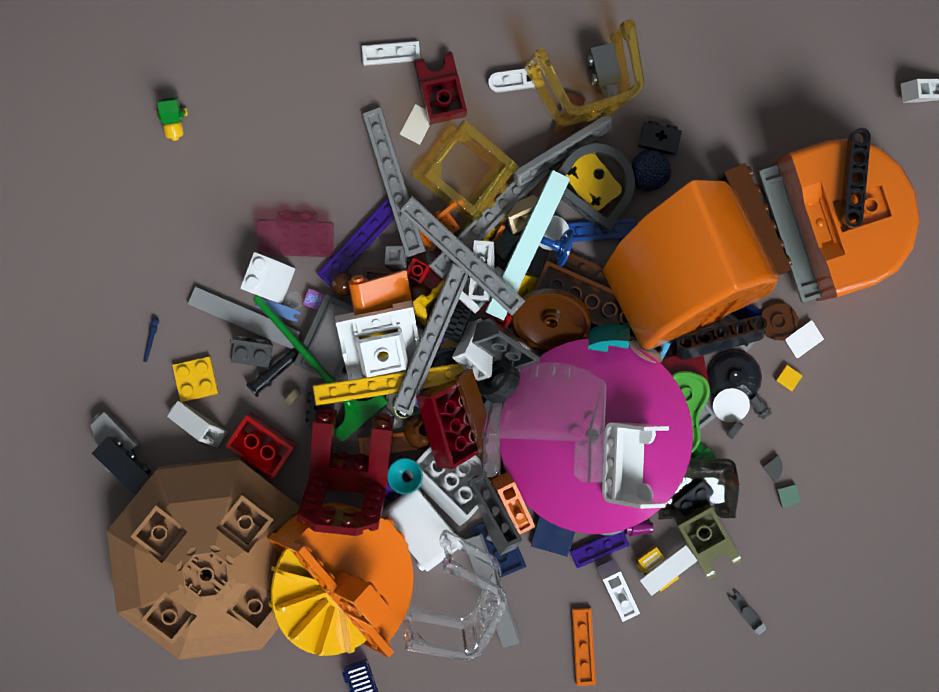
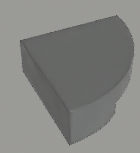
M776 455L762 466L774 482L780 478L783 469L781 458L779 455Z

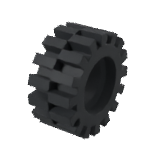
M457 305L444 337L459 343L472 311Z

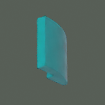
M610 324L591 328L588 335V349L607 352L609 345L628 348L630 343V325Z

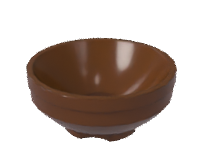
M416 414L405 423L404 436L411 446L421 449L431 446L428 435L422 436L419 433V427L424 425L421 414Z

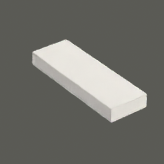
M419 41L363 45V65L415 62V59L420 58Z
M684 545L639 580L652 596L698 560L689 548Z

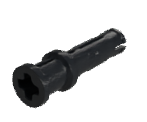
M291 349L268 370L260 372L254 381L247 383V387L258 397L262 390L267 386L270 387L272 381L295 362L297 358L296 353Z

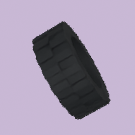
M507 360L495 361L492 364L491 377L478 381L480 394L493 404L504 402L516 391L519 385L520 372ZM502 376H504L502 381L496 387H494L496 382Z

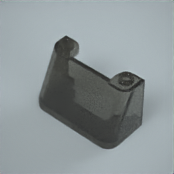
M726 458L690 459L680 486L666 503L665 508H661L657 512L658 519L674 518L677 508L673 505L672 500L701 478L714 490L715 494L698 507L710 503L719 517L735 518L740 489L735 462Z

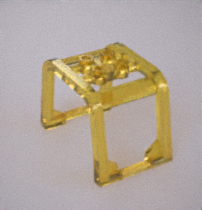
M634 20L623 21L619 26L620 30L613 32L609 36L611 43H614L621 72L620 85L622 93L584 106H575L568 99L557 78L545 48L536 50L527 61L524 68L554 121L564 126L584 121L590 122L601 115L608 116L615 113L616 110L624 107L630 99L640 93L644 85V75ZM622 38L627 41L635 84L631 88ZM541 70L563 108L560 112L544 84Z
M463 120L457 128L450 124L411 176L445 203L451 200L456 202L459 206L455 210L471 221H479L483 216V211L485 209L490 210L497 202L495 199L496 195L499 193L503 194L509 185L506 182L511 175L517 172L519 166L468 122ZM456 143L464 144L492 166L491 170L467 200L441 180V162Z

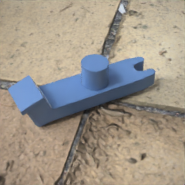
M261 297L276 315L291 321H299L295 318V315H301V312Z

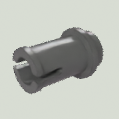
M759 394L749 400V403L759 414L758 417H761L762 420L772 414L771 408L766 406Z

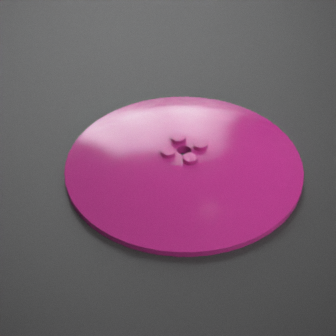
M588 339L565 343L540 356L539 362L529 365L520 375L516 391L513 392L510 398H507L501 416L499 435L503 465L506 472H509L515 481L523 501L548 522L574 532L604 534L636 526L661 509H639L608 503L604 500L602 495L604 437L606 425L611 422L669 426V431H655L654 441L651 444H644L643 483L651 487L653 491L652 501L667 503L680 486L690 462L693 446V428L689 407L681 388L671 373L654 357L635 347L637 350L654 362L645 360L637 355L630 345L628 348L609 345L608 351L603 352L588 349ZM591 429L597 433V437L593 441L587 438V432Z

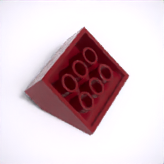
M455 380L430 388L416 396L437 467L454 469L479 454Z

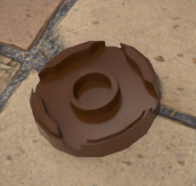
M785 303L768 305L760 315L767 320L765 336L772 340H785L797 329V314L792 307Z

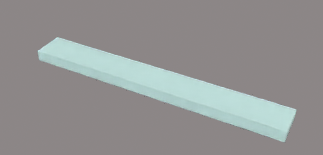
M551 170L501 277L515 292L520 287L570 178L554 170ZM491 298L485 312L504 320L507 311L496 300Z

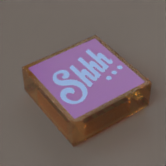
M308 287L302 306L318 312L325 294Z

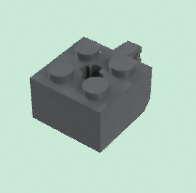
M614 43L593 47L586 58L587 68L592 70V76L590 77L592 88L596 87V92H601L605 103L615 101L617 99L616 85L621 77Z

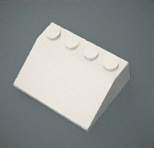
M430 446L415 461L423 472V481L420 487L461 526L478 509L468 481L485 474L482 461L475 455L454 469L439 468L436 466ZM407 470L405 473L413 479L412 472Z

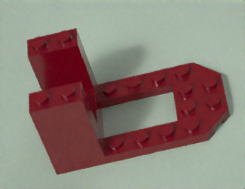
M330 407L318 408L312 426L309 478L298 510L297 521L302 524L308 523L311 530L323 533L358 536L362 535L363 530L366 529L370 531L378 530L388 486L387 476L391 461L395 416H390L387 413L375 414L371 432L370 455L367 457L365 454L333 453L337 410H332ZM327 489L364 493L361 511H356L352 508L336 509L333 506L322 507Z

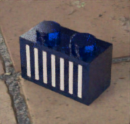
M368 659L345 666V672H342L345 683L350 685L351 690L349 692H379Z

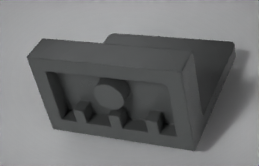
M241 336L230 339V343H234L231 362L270 368L273 345H268L269 341L255 339L254 342H249L250 338Z

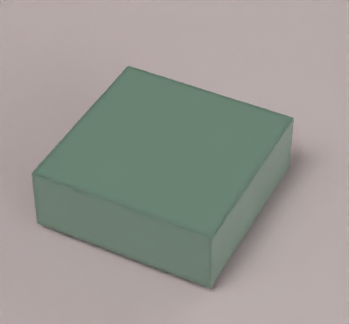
M796 484L777 489L782 508L801 503Z

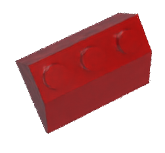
M250 412L244 417L225 447L271 479H274L298 444Z

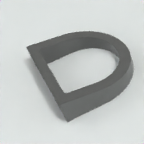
M589 144L569 154L557 168L556 172L566 176L574 163L582 156L589 154L603 155L611 159L621 172L623 181L621 195L606 217L567 188L561 200L605 233L611 230L630 203L635 188V177L629 161L620 151L605 144Z

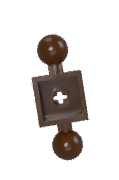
M364 267L363 277L371 280L395 272ZM339 272L334 275L331 280L333 292L339 296L350 295L348 282L353 276L347 272ZM415 284L410 287L412 304L420 295L423 294L427 297L431 293L426 285Z

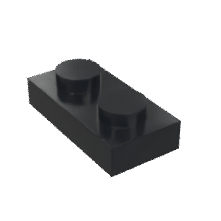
M701 478L672 500V503L686 517L715 493Z

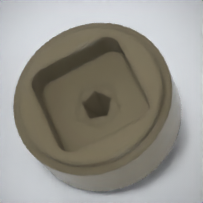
M297 388L289 390L285 394L284 403L292 406L301 395V391Z

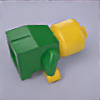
M179 97L159 99L157 102L159 110L157 111V117L163 123L165 137L171 139V141L179 140V137L184 134L181 120L184 116L188 115L187 108H180Z

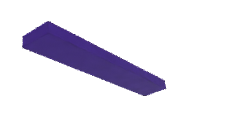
M389 198L377 208L317 273L330 287L334 275L339 272H346L395 219Z

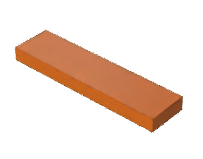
M591 607L572 608L576 685H596Z

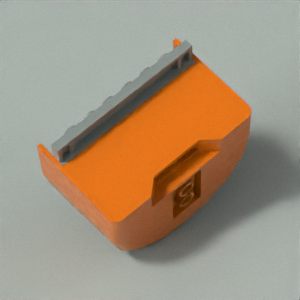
M848 138L826 140L789 152L774 162L772 167L758 171L779 237L784 242L785 247L783 250L785 255H789L792 261L791 274L801 303L813 299L822 301L837 298L876 285L896 273L914 248L920 224L917 191L904 168L878 146L870 144L863 222L852 229L843 227L840 221ZM855 153L853 156L854 161L861 163V156ZM852 174V181L858 184L859 176ZM850 194V201L856 204L858 201L857 196ZM853 214L848 215V221L851 224H854L856 221Z

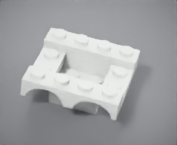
M412 300L392 304L393 308L354 315V312L335 316L348 380L407 371L419 343ZM392 329L398 330L395 333L359 339V336ZM381 351H385L388 353V355L385 358H379L377 356L378 353Z

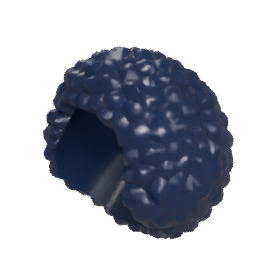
M648 150L641 152L633 158L631 167L634 172L635 185L639 189L648 192L655 191L670 180L671 166L667 157L663 156L662 153Z

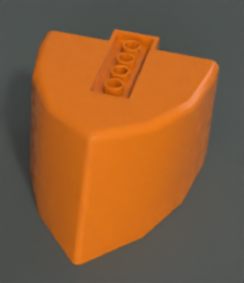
M694 180L689 182L647 214L618 244L602 270L639 345L644 350L656 348L686 333L699 331L722 320L726 315L767 297L774 290L779 280L778 272L737 191L725 181Z

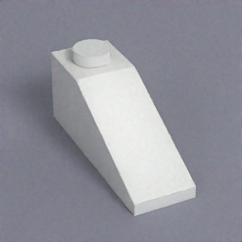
M915 79L901 83L902 102L938 101L939 79Z
M474 240L473 253L495 272L494 242ZM470 277L468 299L490 302L492 297Z
M613 559L598 566V572L622 621L624 622L640 614L615 560Z

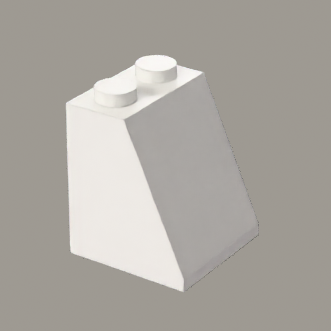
M254 252L240 289L283 304L295 268Z

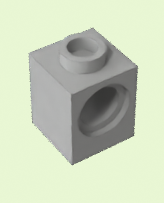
M387 246L385 266L392 272L407 270L411 262V256H406L404 246Z

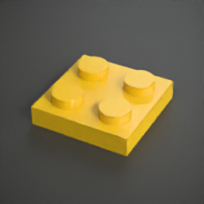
M210 356L172 365L180 402L219 394Z

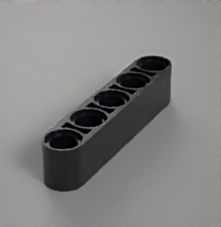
M858 128L851 132L847 141L840 216L842 226L847 229L859 226L863 222L871 142V134L866 128ZM857 133L862 135V143L856 141L855 135ZM855 153L861 156V163L854 161L853 156ZM852 174L859 176L858 184L852 181ZM850 194L857 196L858 201L856 204L850 201ZM849 214L855 216L856 221L854 224L848 221Z
M754 316L682 335L677 341L676 355L682 360H688L760 341L764 338L767 320L762 316Z

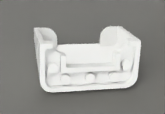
M418 488L413 493L400 494L383 508L381 516H387L393 520L396 530L401 531L405 535L404 540L409 544L408 550L417 559L416 565L421 571L426 570L428 572L459 549L464 542L458 534L454 533V530L450 528L427 500V497L423 496V493L420 491L421 489Z

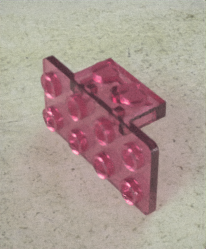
M292 210L278 211L276 220L259 219L257 221L258 253L261 255L333 257L335 253L334 223L331 221H317V212L309 210L301 212Z

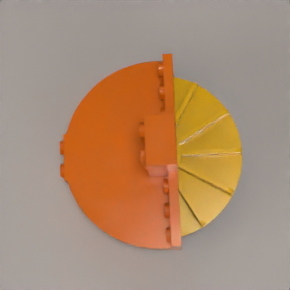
M340 503L322 505V507L333 506L336 509L352 508L356 511H361V509ZM295 515L276 533H272L267 538L281 554L277 565L271 568L274 574L271 585V600L268 603L269 607L273 610L281 633L292 644L308 653L319 656L337 655L345 652L353 653L355 648L361 644L388 658L394 653L390 648L391 643L389 641L402 624L410 605L413 590V565L408 550L409 544L404 540L405 535L401 531L396 530L392 519L387 516H381L378 530L370 531L366 529L363 530L362 535L350 536L315 532L309 528L310 524H302L297 521V515Z

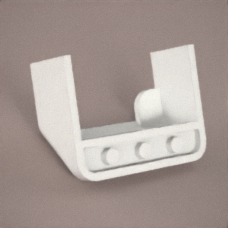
M611 422L606 425L602 495L606 502L639 509L665 508L666 503L652 501L653 491L648 484L643 483L644 444H651L654 441L655 431H669V426Z

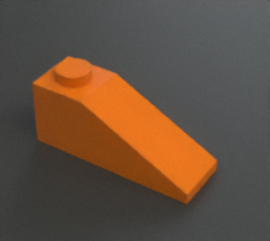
M506 472L492 479L491 481L518 533L522 534L534 528L535 525L510 473Z

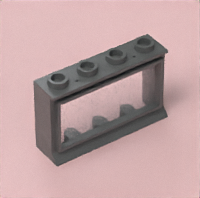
M325 294L303 345L334 381L338 382L343 381L347 371L344 370L345 362L335 316L352 313L354 310L353 306ZM299 353L294 365L320 376Z

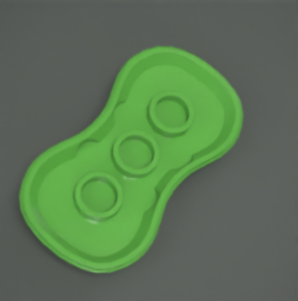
M686 371L676 372L672 376L685 396L692 419V452H694L701 438L699 416L709 398L710 388L707 380L699 374Z

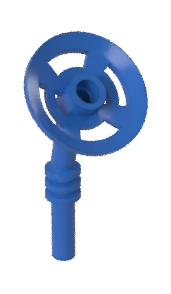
M507 220L505 222L506 228L511 230L509 222ZM567 229L560 240L556 239L554 241L543 236L540 242L556 251V261L560 267L565 264L573 242V230Z

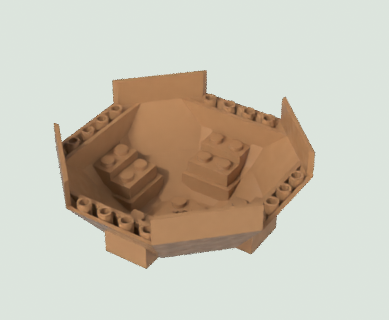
M241 457L158 466L157 470L107 530L117 614L179 660L260 650L279 629L268 601L271 600V585L274 574L271 568L277 565L281 554L267 538L272 533H276L287 521L297 515L300 506L240 460ZM202 570H210V574L212 576L207 575L206 577H203Z

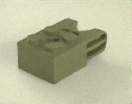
M710 503L676 521L709 580L716 576L712 566L715 557L726 555L732 560L734 565L742 563L741 557ZM701 528H707L705 529L706 533L702 534V532L699 531Z

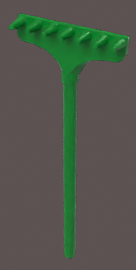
M255 295L253 298L254 302L326 383L335 382L260 296ZM381 395L367 401H343L345 419L336 429L338 438L343 442L384 407L389 399Z

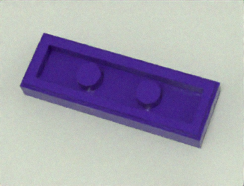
M624 531L614 535H603L571 549L569 552L578 569L630 545Z

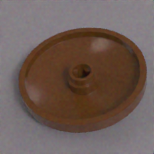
M543 288L529 292L522 297L525 302L513 315V324L518 336L531 347L544 352H548L568 342L587 339L590 332L591 316L586 305L575 295L560 289Z

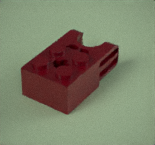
M451 51L444 53V68L438 72L430 71L426 67L424 59H415V70L429 125L464 118L467 115L460 79ZM441 97H444V100H448V101H446V102L444 103V102H441L440 99H441Z

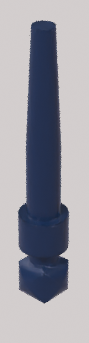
M153 318L151 321L152 326L149 329L150 334L144 362L148 360L154 335L157 333L158 318Z

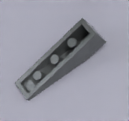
M486 473L469 480L468 483L490 538L499 555L501 556L516 549L522 542V538Z

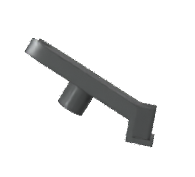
M734 592L736 599L730 596V602L759 636L767 627L737 592Z

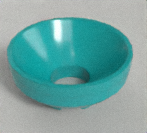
M399 459L388 470V483L397 493H413L422 484V469L414 460ZM407 470L413 474V479L410 482H405L402 478L403 473Z

